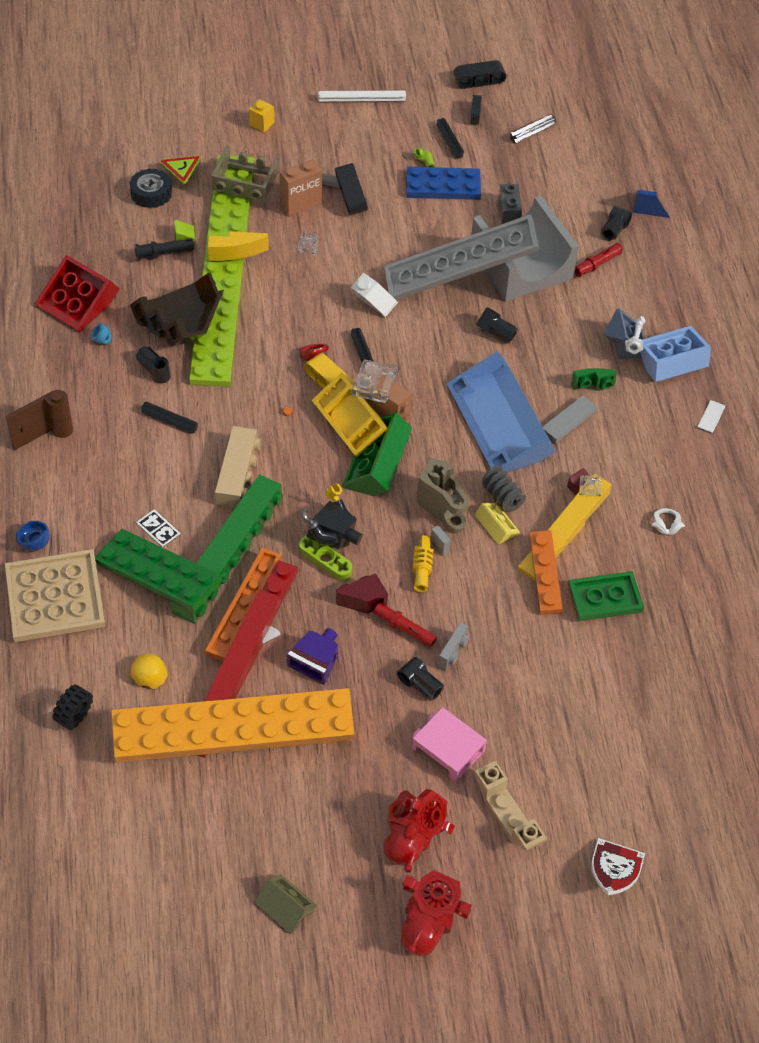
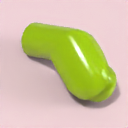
M420 147L414 150L415 158L418 161L425 163L426 167H435L433 156L429 151L423 150Z

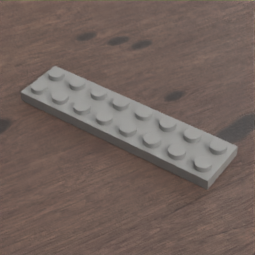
M527 215L385 265L389 294L395 300L540 251L532 216Z

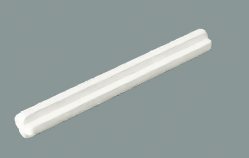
M404 90L319 91L318 100L319 102L405 101L406 92Z

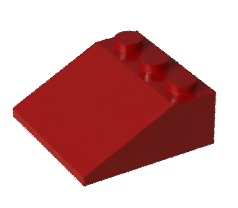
M65 255L34 304L80 332L111 304L120 288L109 279L70 256Z

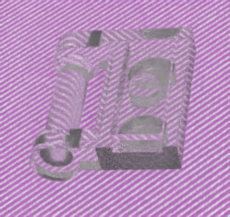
M364 359L352 387L351 395L382 403L387 402L393 380L400 371L399 366L396 364L386 365ZM381 375H386L381 390L376 391Z

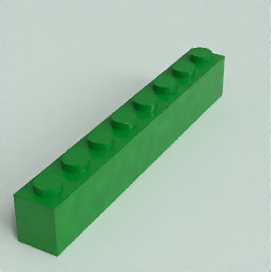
M260 474L196 563L221 575L223 581L195 612L170 600L172 614L194 624L199 617H203L208 603L216 598L220 586L227 582L231 570L238 566L242 554L249 550L253 538L260 534L264 522L271 518L275 506H279L282 502V484Z

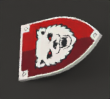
M598 838L591 863L592 872L598 885L607 895L621 893L632 887L639 878L645 853Z

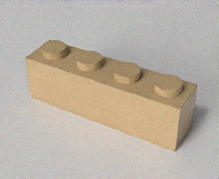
M232 427L215 490L216 505L236 508L248 491L247 484H251L253 477L251 468L256 466L257 461L255 452L259 451L261 446V439L258 438L257 429Z

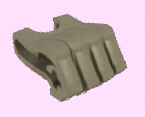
M430 458L419 476L417 503L420 507L440 519L449 532H461L466 526V517L463 512L468 510V498L460 488V480L453 475V467L447 461ZM455 517L460 524L454 525L450 519Z

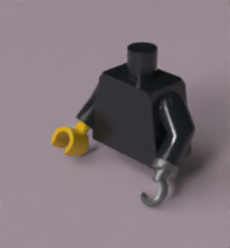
M338 483L333 484L325 491L326 497L333 499V502L329 501L313 519L306 516L307 509L302 511L303 520L308 522L307 538L336 549H340L347 541L358 545L363 537L362 533L354 530L357 521L356 517L349 513L342 498L339 499L338 497L342 492V488Z

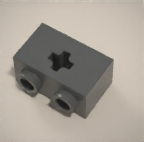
M500 184L498 203L501 224L516 220L522 216L519 184Z

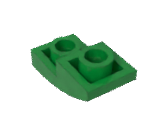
M604 368L573 371L571 385L574 390L587 388L593 385L596 391L609 389L615 385L617 372L616 370Z

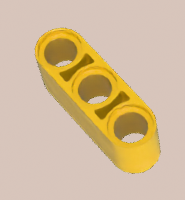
M323 353L304 363L307 374L323 389L341 372L357 388L354 380Z

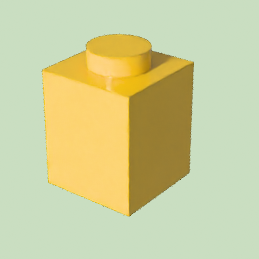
M259 99L249 108V126L264 133L275 123L273 105Z

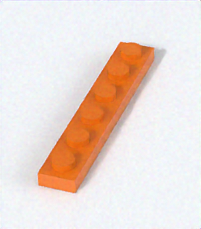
M261 548L205 649L206 656L224 661L259 589H263L278 560L282 561V554Z

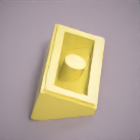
M483 503L475 513L476 518L497 544H501L520 533L497 503Z

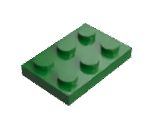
M633 571L568 581V588L578 621L628 615L644 611V604Z

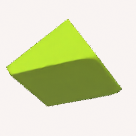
M174 220L176 240L192 238L193 241H196L193 225Z

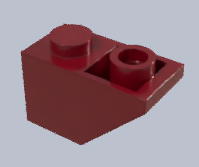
M376 573L364 576L356 582L344 584L336 589V603L339 606L367 614L373 612L379 603L387 606L388 593Z

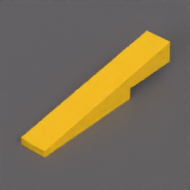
M595 473L548 529L552 531L555 559L585 526L586 520L610 494L612 484ZM530 551L518 566V570L535 580L532 552Z

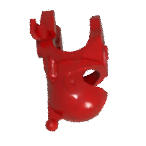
M425 789L418 797L404 790L400 792L397 800L389 805L387 823L391 828V834L384 840L383 850L385 856L391 862L403 865L406 873L412 871L413 862L420 857L424 850L428 849L433 836L443 831L452 835L455 825L445 820L447 816V800L430 789Z
M436 870L422 877L420 882L409 875L406 876L403 882L404 886L402 889L413 893L405 909L407 918L401 930V943L409 953L416 956L429 955L433 952L443 934H450L454 912L465 919L468 918L471 912L472 905L460 901V882Z

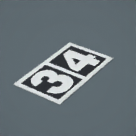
M155 509L136 522L162 547L181 534Z

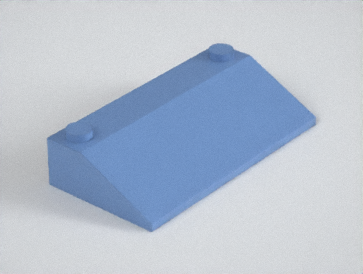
M498 351L446 383L490 468L501 465L502 471L510 472L539 463L556 452L510 367Z

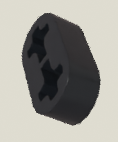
M473 95L470 123L479 124L481 95Z

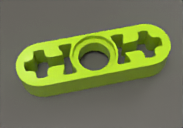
M307 535L300 539L299 551L301 555L339 581H346L351 578L353 566L348 559L329 546L319 544L317 541L307 538ZM327 554L330 555L332 559L330 561L325 562L322 561L320 557L322 555Z

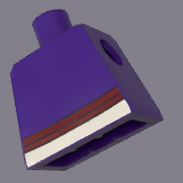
M326 628L322 635L315 631H309L287 653V666L325 685L338 657V644L334 642L337 638V633L330 628Z

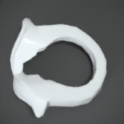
M663 508L657 510L653 515L654 523H652V526L656 527L661 534L673 535L682 527H685L681 522L680 514L675 510ZM671 513L676 517L669 530L666 529L659 514Z

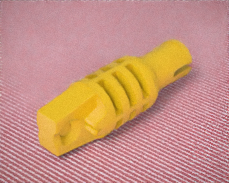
M425 535L421 536L419 546L415 545L412 571L415 574L414 590L417 592L427 591L428 576L432 573L434 549L430 548V536Z

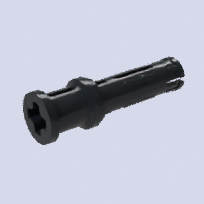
M192 238L164 243L152 241L150 244L145 245L135 244L137 261L150 257L157 259L159 255L191 251L194 250V242Z

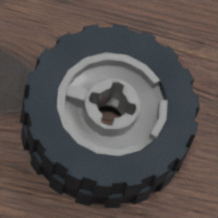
M151 168L135 173L130 181L132 200L141 207L157 208L158 206L165 205L172 196L170 177L162 170Z

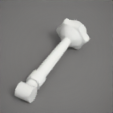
M643 316L634 320V336L625 341L626 351L633 354L643 350L642 340L639 339L643 324L646 322Z

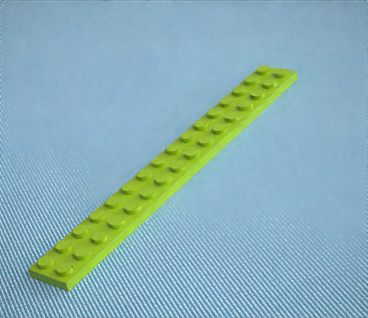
M220 155L217 157V163L221 157ZM230 156L231 159L239 160V156ZM247 157L249 163H255L254 157ZM228 167L224 177L253 182V172ZM213 190L202 277L211 272L218 291H224L207 333L194 341L189 381L190 385L230 387L244 258L209 261L208 242L209 236L229 237L230 231L247 232L251 199Z

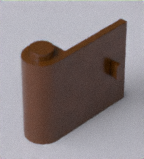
M62 390L51 391L5 416L14 450L50 431L59 438L68 437L73 432L68 396Z

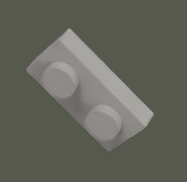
M460 622L439 655L438 668L446 671L450 664L454 665L459 656L458 651L460 648H465L469 641L467 625Z

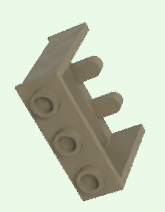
M226 146L211 175L212 190L266 202L269 191L279 173V158H275L271 167L265 166V158L263 156H258L256 164L249 163L246 152H241L239 160L230 158V147ZM228 167L267 175L263 185L224 177Z

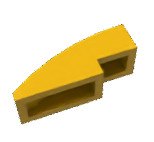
M230 231L229 237L209 236V261L235 260L265 252L269 249L268 233Z

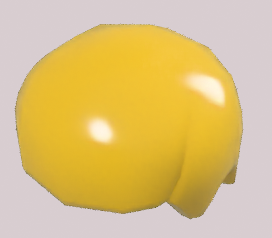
M148 653L138 656L130 667V675L138 686H148L151 689H156L164 684L168 677V669L159 656Z

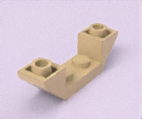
M496 761L475 771L484 801L510 842L527 851L547 840L535 819L530 821L526 819L507 790L508 778Z

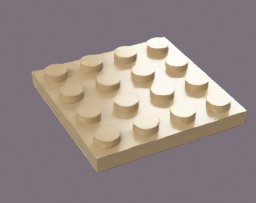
M94 549L5 563L14 642L106 627Z

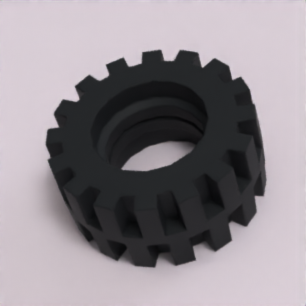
M76 684L74 686L71 685L60 696V700L56 702L52 719L68 730L76 728L79 722H82L84 716L86 717L88 714L87 711L90 710V705L93 703V695Z

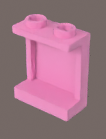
M443 707L438 713H432L427 720V724L423 728H418L412 736V749L417 751L420 748L448 769V778L455 783L485 752L487 743L484 737Z

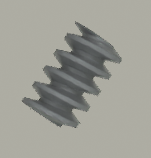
M496 465L484 475L482 485L489 494H492L494 500H497V503L502 506L505 512H512L524 503L526 495H521V488H517V484L512 482V478L507 477V472L502 471L501 465Z

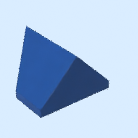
M636 191L634 213L670 218L657 198V192Z

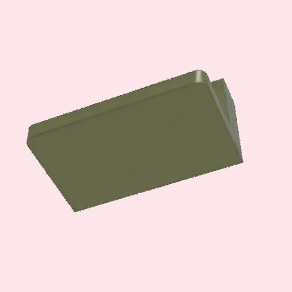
M281 874L268 879L255 900V904L288 933H293L302 918L312 914L317 907L313 901Z

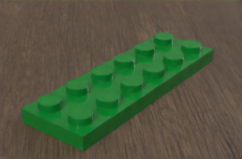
M121 529L95 556L96 564L193 612L203 604L223 581L221 575L124 529Z

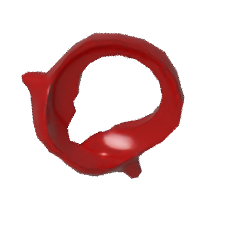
M312 344L301 347L299 349L300 356L303 360L309 361L317 354L329 350V346L327 344Z

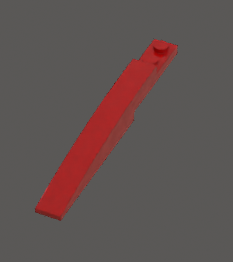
M280 560L276 562L263 589H259L205 701L236 699L263 646L262 641L298 573L297 566ZM207 754L198 756L205 758Z

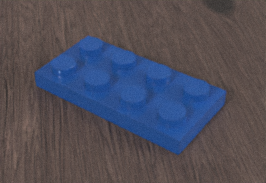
M407 167V198L481 200L480 169Z

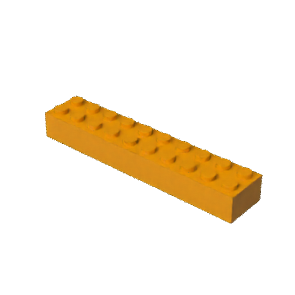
M349 688L111 710L116 763L352 741L355 735Z

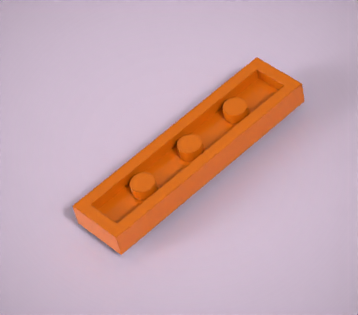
M552 531L530 532L529 537L540 615L562 613L563 608Z

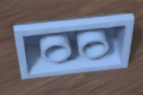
M692 326L642 339L643 350L640 351L646 372L655 382L709 367L711 346Z

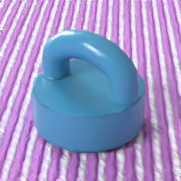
M103 323L97 324L91 333L92 341L105 345L111 342L112 337L109 327Z

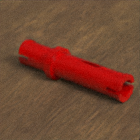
M615 243L597 255L587 257L584 262L575 266L574 274L580 278L589 271L597 270L598 266L622 254V245Z
M379 603L373 614L388 622L390 627L398 628L430 648L437 640V636L402 616V612H396L382 603Z

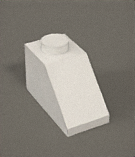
M365 273L351 287L360 300L385 318L398 303L378 282Z

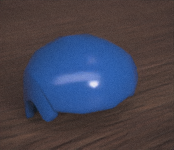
M38 520L29 521L16 532L17 542L23 549L29 552L43 549L50 539L49 528L44 522L42 523Z

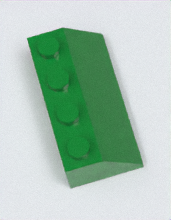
M397 412L382 417L381 419L388 429L358 457L354 455L342 484L343 488L371 496L385 493L390 489L392 479L397 472V466L400 458L403 456L405 445L409 440L412 427Z

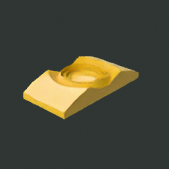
M342 372L312 399L316 407L356 457L388 429L379 415Z

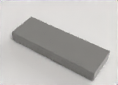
M582 395L545 424L543 429L548 438L557 444L596 413L598 406Z

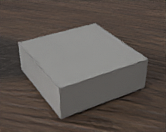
M437 525L431 529L430 541L444 556L449 553L451 539Z

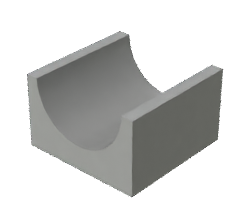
M542 196L534 198L530 210L525 215H531L533 218L540 251L484 270L505 302L573 279L579 246ZM480 215L473 217L471 235L489 229Z

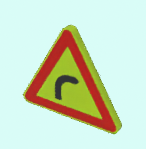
M199 155L161 159L160 164L182 184H186L201 158Z

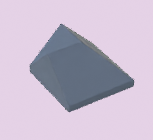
M620 308L615 311L603 335L615 343L618 359L642 358L640 352L633 354L626 351L625 341L634 336L635 322L633 318ZM643 329L641 330L639 335V339L641 340L645 339Z

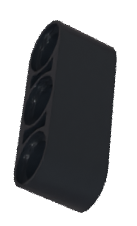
M498 60L459 65L453 71L459 88L462 89L501 84L507 78L503 65Z
M349 163L335 167L336 178L349 215L368 211L366 199L354 164Z

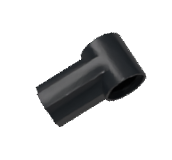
M614 206L601 230L604 239L608 241L615 240L621 230L629 225L632 212Z
M486 307L476 323L481 329L489 333L492 332L507 343L511 342L518 331L517 327L501 318L500 314Z
M143 346L139 348L136 360L152 374L153 380L160 384L168 382L171 374L167 358L159 356L151 347Z
M412 657L397 671V676L403 684L408 687L413 686L430 701L435 700L444 689V684L427 671L426 665L418 657Z

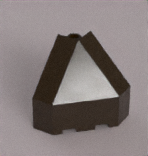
M210 272L195 283L158 298L147 300L146 296L140 297L130 304L137 324L148 327L151 333L159 338H165L168 344L174 346L196 341L207 333L224 290L218 291Z

